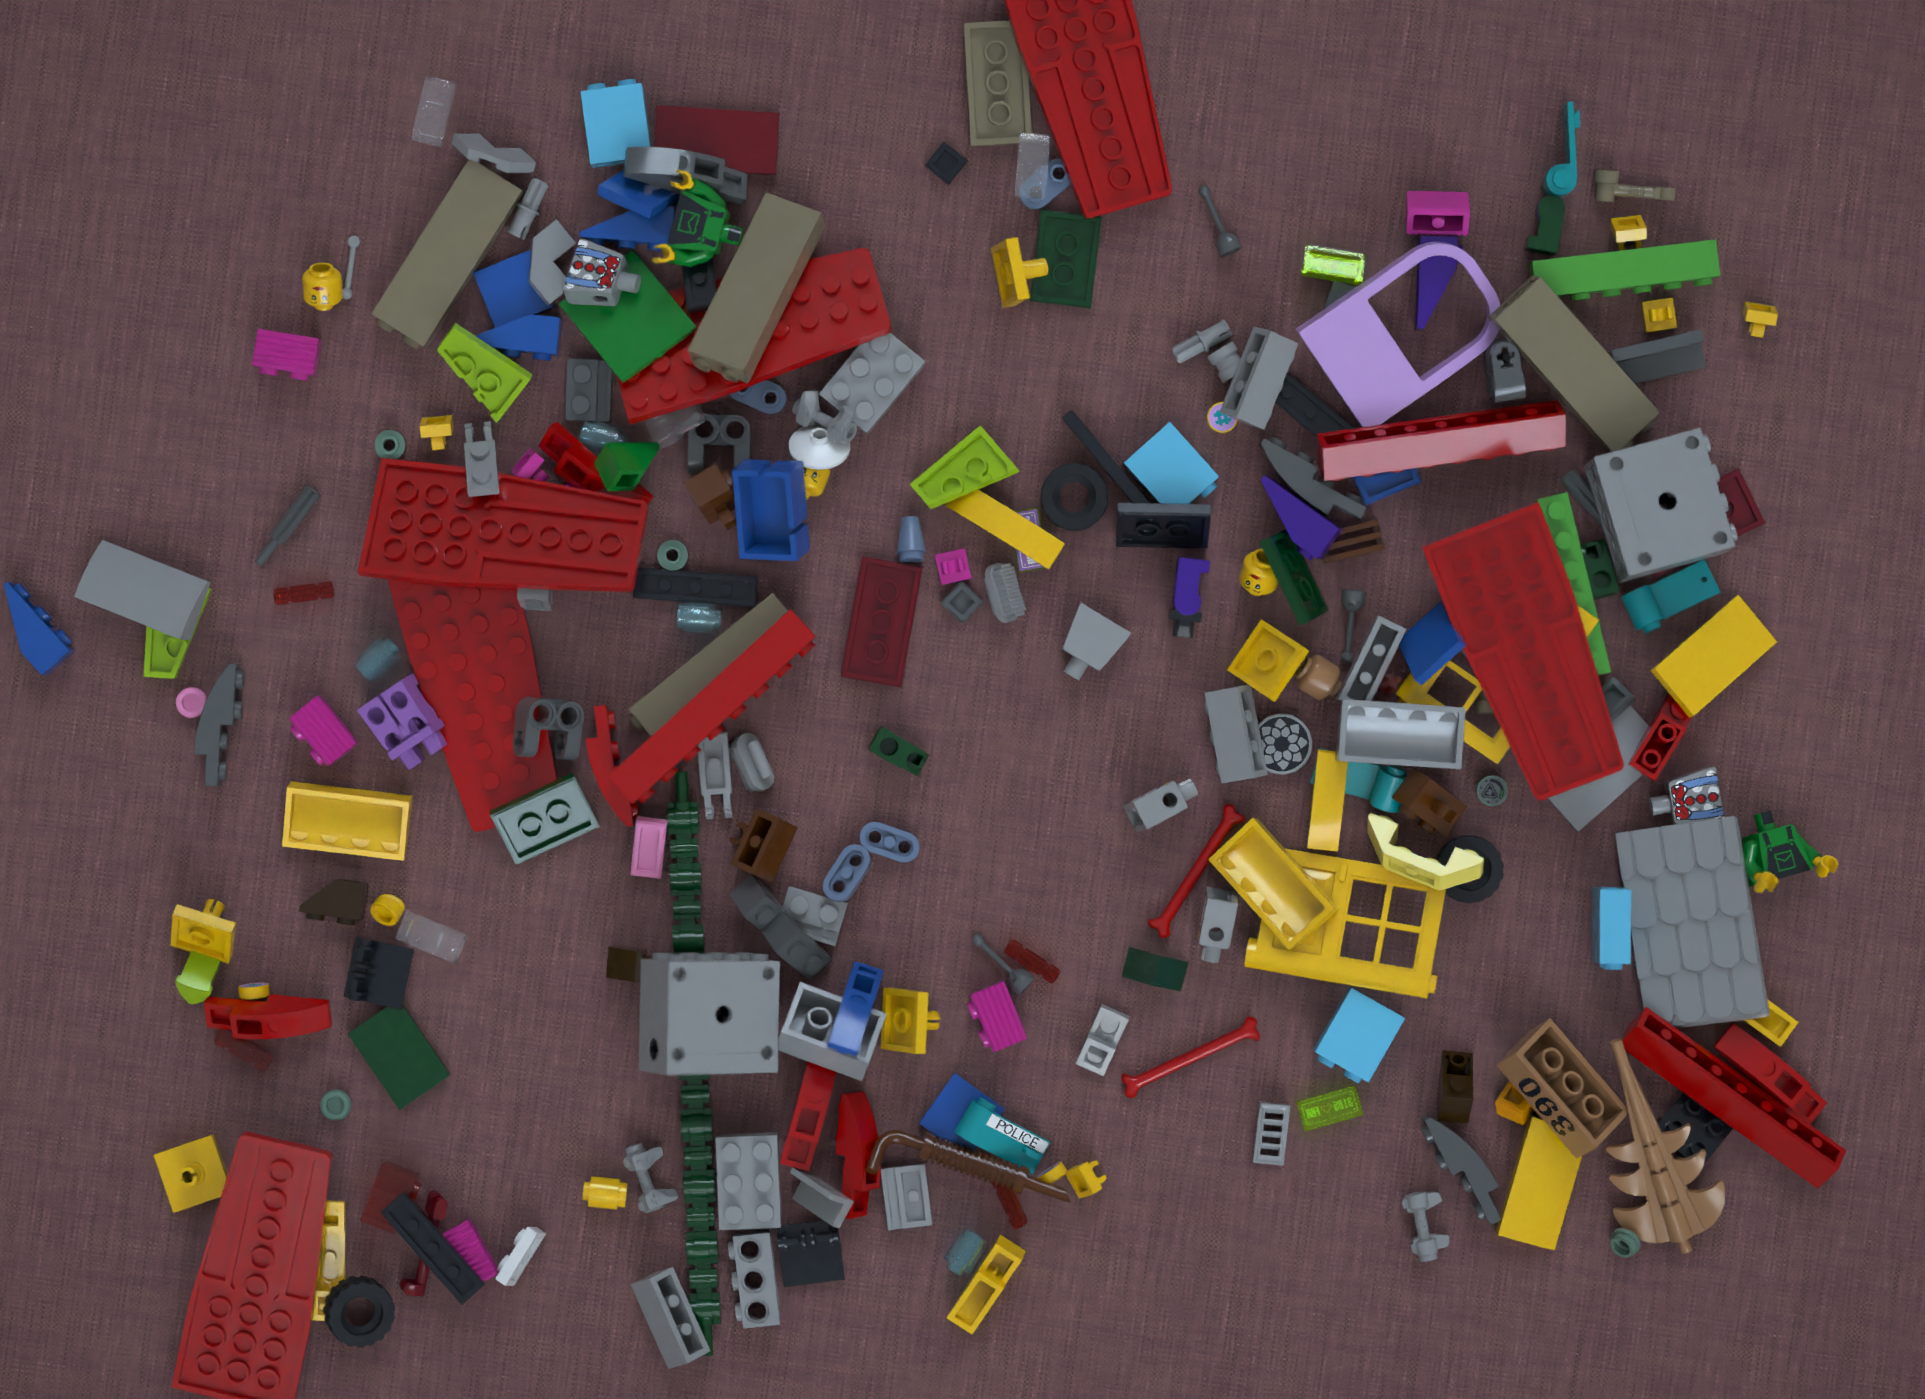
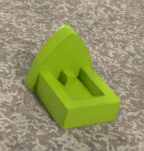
M191 951L181 976L178 975L175 980L179 993L189 1004H198L209 997L213 989L212 984L220 968L221 960Z

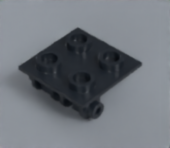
M356 936L344 997H348L349 1000L353 1001L361 1000L402 1010L414 949Z
M1684 1092L1663 1118L1659 1117L1656 1120L1662 1132L1672 1131L1687 1123L1690 1124L1691 1130L1686 1142L1675 1152L1685 1158L1704 1149L1706 1150L1704 1164L1733 1129Z
M824 1220L782 1225L781 1228H776L784 1287L845 1280L838 1228L831 1226Z

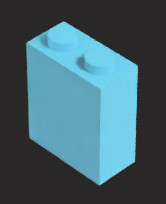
M636 79L621 80L617 82L618 86L607 88L605 83L591 84L587 86V90L580 91L589 159L592 168L625 164V152L628 147H652L644 87L642 83H636Z
M1171 422L1166 424L1123 463L1127 470L1158 504H1192L1191 502L1199 494L1205 498L1217 487L1214 481L1219 476Z
M1592 887V961L1599 963L1600 968L1622 970V964H1631V889L1624 887Z
M1349 986L1313 1048V1051L1319 1054L1316 1060L1330 1068L1337 1064L1345 1069L1344 1076L1358 1084L1361 1079L1369 1083L1405 1018Z

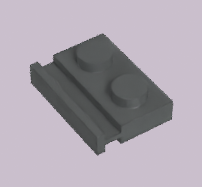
M568 358L566 421L611 422L613 371L604 360Z

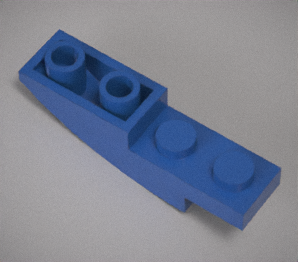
M854 962L830 1035L828 1048L835 1049L842 1054L857 1056L884 970Z

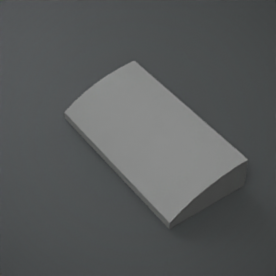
M102 540L83 573L74 597L175 638L191 640L211 582Z
M1342 699L1335 761L1461 769L1466 708Z

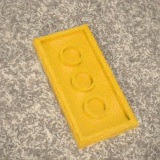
M1737 595L1650 671L1688 717L1691 718L1775 645L1777 641L1742 598Z

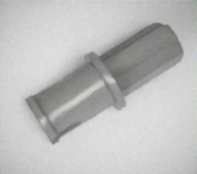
M537 178L531 180L521 204L517 203L516 205L518 209L507 230L508 233L525 240L535 216L539 215L537 210L548 188L547 183Z
M1223 319L1201 332L1199 330L1195 331L1196 335L1173 346L1172 353L1177 362L1182 363L1203 351L1208 353L1209 348L1233 337L1231 331H1228L1230 328Z

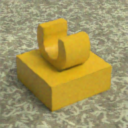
M1641 215L1610 218L1611 231L1620 251L1624 250L1626 241H1634L1635 248H1641V240L1647 239V228Z
M1673 297L1641 302L1645 333L1677 328Z
M1744 302L1742 314L1745 321L1750 322V336L1763 338L1765 325L1776 326L1778 312L1775 306Z
M453 415L422 417L420 423L421 438L431 437L432 450L445 449L446 436L452 435L454 428Z
M1087 1161L1066 1171L1065 1175L1079 1199L1093 1195L1102 1189L1101 1183L1106 1180V1175L1096 1177L1092 1170L1099 1164L1098 1161L1089 1163Z

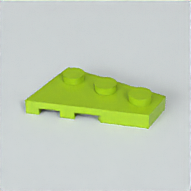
M457 323L452 326L437 348L439 354L457 376L463 378L470 386L476 399L479 402L482 401L491 412L490 416L496 423H498L532 377V373Z
M980 425L910 483V486L930 509H934L1020 471Z
M211 588L207 591L191 640L178 639L146 626L143 677L177 678L212 591Z

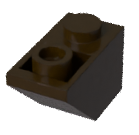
M335 879L299 906V912L307 913V919L324 921L325 916L337 917L336 923L355 925V920L360 921L364 919L369 883Z
M610 945L608 947L606 978L640 983L641 959H652V956L647 955L648 948Z
M1442 1050L1437 1096V1121L1468 1124L1473 1104V1053Z

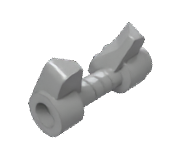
M816 390L804 391L801 398L793 405L792 412L797 416V423L804 427L815 426L816 423L826 427L828 439L836 443H849L856 435L857 425L852 422V410L847 406H842L835 418L820 411L818 391Z
M642 1143L625 1148L624 1166L628 1168V1171L636 1172L643 1192L638 1198L639 1210L649 1213L665 1207L664 1204L677 1200L678 1194L675 1189H654L648 1169L663 1156L662 1148L653 1147L646 1150Z
M1436 1191L1410 1193L1405 1195L1402 1201L1403 1208L1408 1213H1413L1415 1217L1418 1235L1412 1238L1413 1244L1411 1249L1414 1254L1419 1256L1420 1262L1438 1259V1249L1449 1245L1448 1235L1432 1234L1429 1232L1425 1211L1442 1202L1440 1194Z

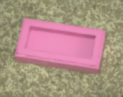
M637 816L630 875L661 879L668 820Z

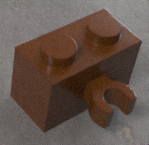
M713 464L684 482L696 505L710 524L721 519L727 530L737 525L736 519L731 513L735 510L733 478H731L726 469L721 472L717 465Z
M1415 768L1411 769L1391 797L1401 804L1398 809L1400 812L1412 820L1416 816L1420 819L1417 825L1430 834H1433L1436 830L1445 837L1467 808L1461 801Z
M756 808L749 825L742 822H737L736 824L737 827L743 830V836L740 839L733 837L729 839L732 844L738 846L730 864L772 883L798 827Z

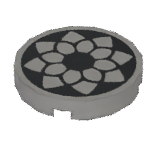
M1275 714L1266 717L1258 723L1267 771L1273 774L1285 775L1296 772L1305 765L1311 754L1312 739L1309 729L1301 720L1288 714Z

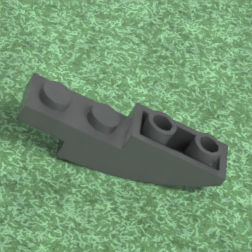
M628 147L626 149L624 177L680 194L681 190L684 189L675 188L670 183V181L678 184L682 183V174L675 171L679 169L690 173L692 179L695 178L711 186L724 201L741 205L746 200L748 174L725 167V159L673 148Z
M1271 437L1269 441L1265 438L1261 441L1259 446L1269 465L1296 496L1325 516L1329 514L1332 506L1358 520L1361 519L1366 510V507L1361 505L1363 499L1348 491L1345 495L1340 494L1334 490L1335 484L1328 480L1324 481L1322 477H1319L1318 481L1314 480L1313 476L1318 467L1313 465V458L1298 451L1297 455L1285 450L1288 445L1274 437Z
M230 663L222 672L206 700L199 720L194 754L206 755L205 786H222V780L227 779L228 763L223 762L224 749L229 747V731H225V725H237L238 719L243 717V701H239V689L244 688L245 671L240 670L241 664Z
M1428 1115L1422 1117L1425 1125L1420 1128L1428 1144L1434 1142L1439 1152L1434 1156L1441 1170L1447 1169L1452 1176L1461 1171L1464 1175L1460 1176L1459 1179L1466 1193L1473 1192L1477 1202L1472 1205L1480 1221L1486 1219L1490 1225L1501 1221L1488 1193L1499 1186L1482 1159L1470 1145L1447 1126Z

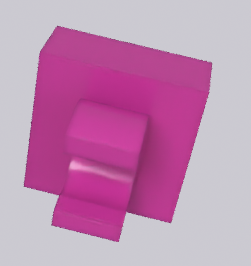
M531 448L525 452L510 470L517 477L528 479L532 477L534 480L543 482L549 477L539 467L544 459Z
M965 548L935 555L941 585L971 579Z

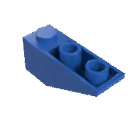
M667 207L650 219L630 210L579 232V237L603 247L605 242H617V248L635 249V244L648 245L647 250L662 252L661 249L653 247L659 244H667L675 216V207Z
M529 314L478 334L476 337L494 349L502 350V354L506 357L520 358L521 353L533 354L532 359L551 361V356H559L563 320L560 317Z
M6 582L4 588L21 653L41 675H49L75 651L70 646L73 641L61 628L56 630L49 623L52 617L43 607L39 605L36 608L29 601L31 594L22 584L18 583L15 585L13 582Z

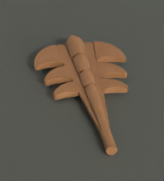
M1613 1039L1610 1041V1045L1619 1068L1634 1140L1624 1144H1609L1606 1147V1151L1620 1161L1638 1162L1639 1168L1625 1174L1611 1173L1609 1179L1626 1194L1646 1197V1201L1639 1206L1632 1208L1615 1207L1613 1214L1620 1226L1633 1231L1639 1240L1656 1244L1669 1241L1677 1243L1680 1253L1687 1254L1692 1251L1689 1239L1693 1235L1709 1229L1721 1215L1725 1203L1724 1181L1720 1179L1715 1184L1699 1190L1688 1188L1687 1184L1695 1180L1704 1166L1706 1150L1701 1149L1690 1157H1673L1672 1153L1681 1148L1686 1142L1691 1125L1687 1123L1672 1131H1661L1630 1066L1622 1039Z

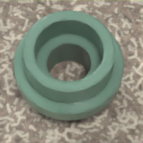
M386 430L377 436L374 446L379 457L398 459L403 455L406 443L399 432ZM389 439L395 442V448L392 451H387L384 447L385 442Z
M669 540L659 547L657 558L663 568L675 571L681 569L687 563L688 551L681 542ZM674 549L678 552L677 560H668L667 553L669 550Z
M1618 1228L1611 1235L1610 1247L1620 1257L1628 1258L1631 1255H1635L1641 1247L1639 1238L1631 1230Z

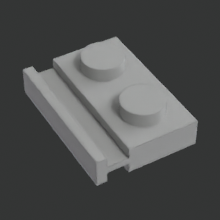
M789 886L783 904L784 909L813 940L836 946L848 903L834 902L826 896Z
M925 1163L881 1168L888 1231L932 1225Z

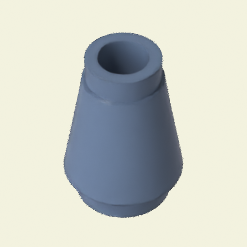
M902 517L896 554L899 555V561L904 563L924 561V554L927 552L919 517Z

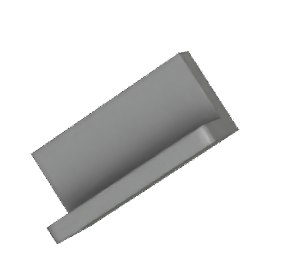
M792 1167L790 1173L801 1180L792 1199L831 1226L840 1228L854 1201L816 1175Z

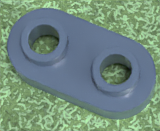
M1061 159L1051 160L1022 185L1020 199L1025 207L1031 210H1040L1071 185ZM1055 169H1062L1065 172V176L1062 179H1056L1053 176ZM1038 188L1041 191V196L1038 199L1031 198L1029 195L1031 189Z
M768 380L748 387L745 392L736 391L730 394L735 401L769 415L781 412L787 401L784 390L779 385ZM768 393L776 395L777 400L774 404H767L765 402V396Z
M876 821L866 824L860 832L862 846L872 853L903 863L912 861L919 853V841L910 832ZM872 831H878L881 834L879 842L874 843L870 840L869 835ZM902 841H907L910 844V850L906 853L901 852L898 848L899 843Z
M853 844L844 848L823 881V890L830 900L845 902L850 899L870 869L871 856L863 846ZM854 857L861 858L862 861L859 866L854 867L851 865V860ZM839 882L845 884L842 892L834 890L835 885Z

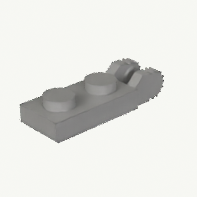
M491 421L484 422L483 434L485 441L474 442L475 433L472 423L465 424L466 443H464L469 497L500 494L495 440H493Z
M721 732L712 741L706 738L698 745L701 749L698 753L701 796H704L706 820L713 819L714 805H712L711 795L723 794V814L725 818H732L730 793H733L728 732Z

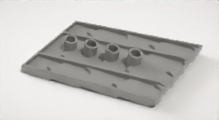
M1735 816L1720 819L1716 818L1615 833L1621 878L1624 888L1631 889V932L1643 1009L1648 1007L1675 1028L1770 1017L1738 819Z

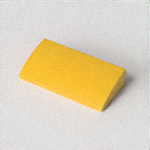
M291 781L286 791L282 847L404 861L413 796Z
M1252 818L1208 859L1289 950L1300 944L1339 910L1256 818Z
M1532 1115L1528 1118L1501 1210V1221L1498 1222L1495 1233L1516 1241L1555 1250L1582 1156L1576 1159L1542 1118Z

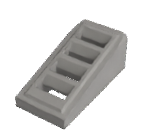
M1259 1101L1253 1163L1283 1166L1290 1104ZM1265 1112L1282 1114L1281 1120L1265 1118ZM1264 1124L1281 1126L1280 1132L1263 1130ZM1262 1136L1279 1138V1144L1262 1142ZM1261 1148L1278 1150V1156L1260 1154Z

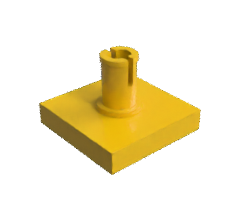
M1018 237L1005 239L991 247L1002 308L1012 307L1029 299L1026 279L1048 275L1046 259L1039 258L1022 261Z
M1261 619L1227 671L1275 702L1309 650Z
M214 899L206 900L203 912L177 904L172 915L170 946L189 952L194 951L229 964L233 955L236 923L220 918L225 909L224 904L217 901L214 907Z
M883 987L882 1012L887 1014L881 1029L880 1049L911 1054H926L927 1030L935 1031L939 1028L940 1024L928 1021L940 1020L937 1011H928V992Z
M214 1134L154 1154L173 1213L221 1197L227 1179V1172Z

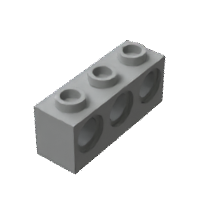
M771 1229L734 1233L733 1241L728 1242L730 1260L736 1261L737 1272H731L733 1291L739 1290L740 1302L735 1303L736 1319L743 1322V1329L780 1325L781 1314ZM746 1241H754L759 1247L758 1254L755 1256L745 1255L742 1251V1244ZM749 1272H758L762 1276V1284L757 1287L748 1285L745 1276ZM754 1302H760L765 1306L766 1313L762 1317H754L749 1312V1306Z

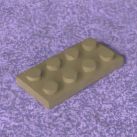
M1010 21L964 23L971 147L1032 144L1029 77L1017 48Z

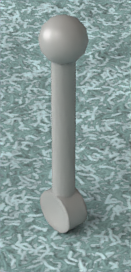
M351 236L348 239L350 253L345 286L343 288V299H350L353 295L350 288L356 248L361 244L357 236Z

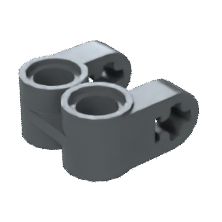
M1495 337L1491 345L1483 352L1489 399L1493 400L1494 403L1526 398L1525 380L1518 349L1514 344ZM1501 348H1506V353L1501 354V359H1497L1496 354L1501 353Z
M703 413L693 417L689 424L688 474H699L704 471L705 446L707 445L734 446V468L745 459H751L752 431L748 421L741 415L736 414L719 415ZM707 421L713 425V433L708 438H701L697 434L696 429L701 422ZM734 422L741 423L744 426V433L738 439H732L727 434L729 425Z
M533 696L521 699L515 710L514 754L520 757H534L538 750L540 730L547 729L556 730L554 743L556 758L559 760H576L580 752L584 721L582 707L576 702L563 699ZM538 706L539 714L534 720L533 711ZM566 709L567 716L562 722L561 713Z

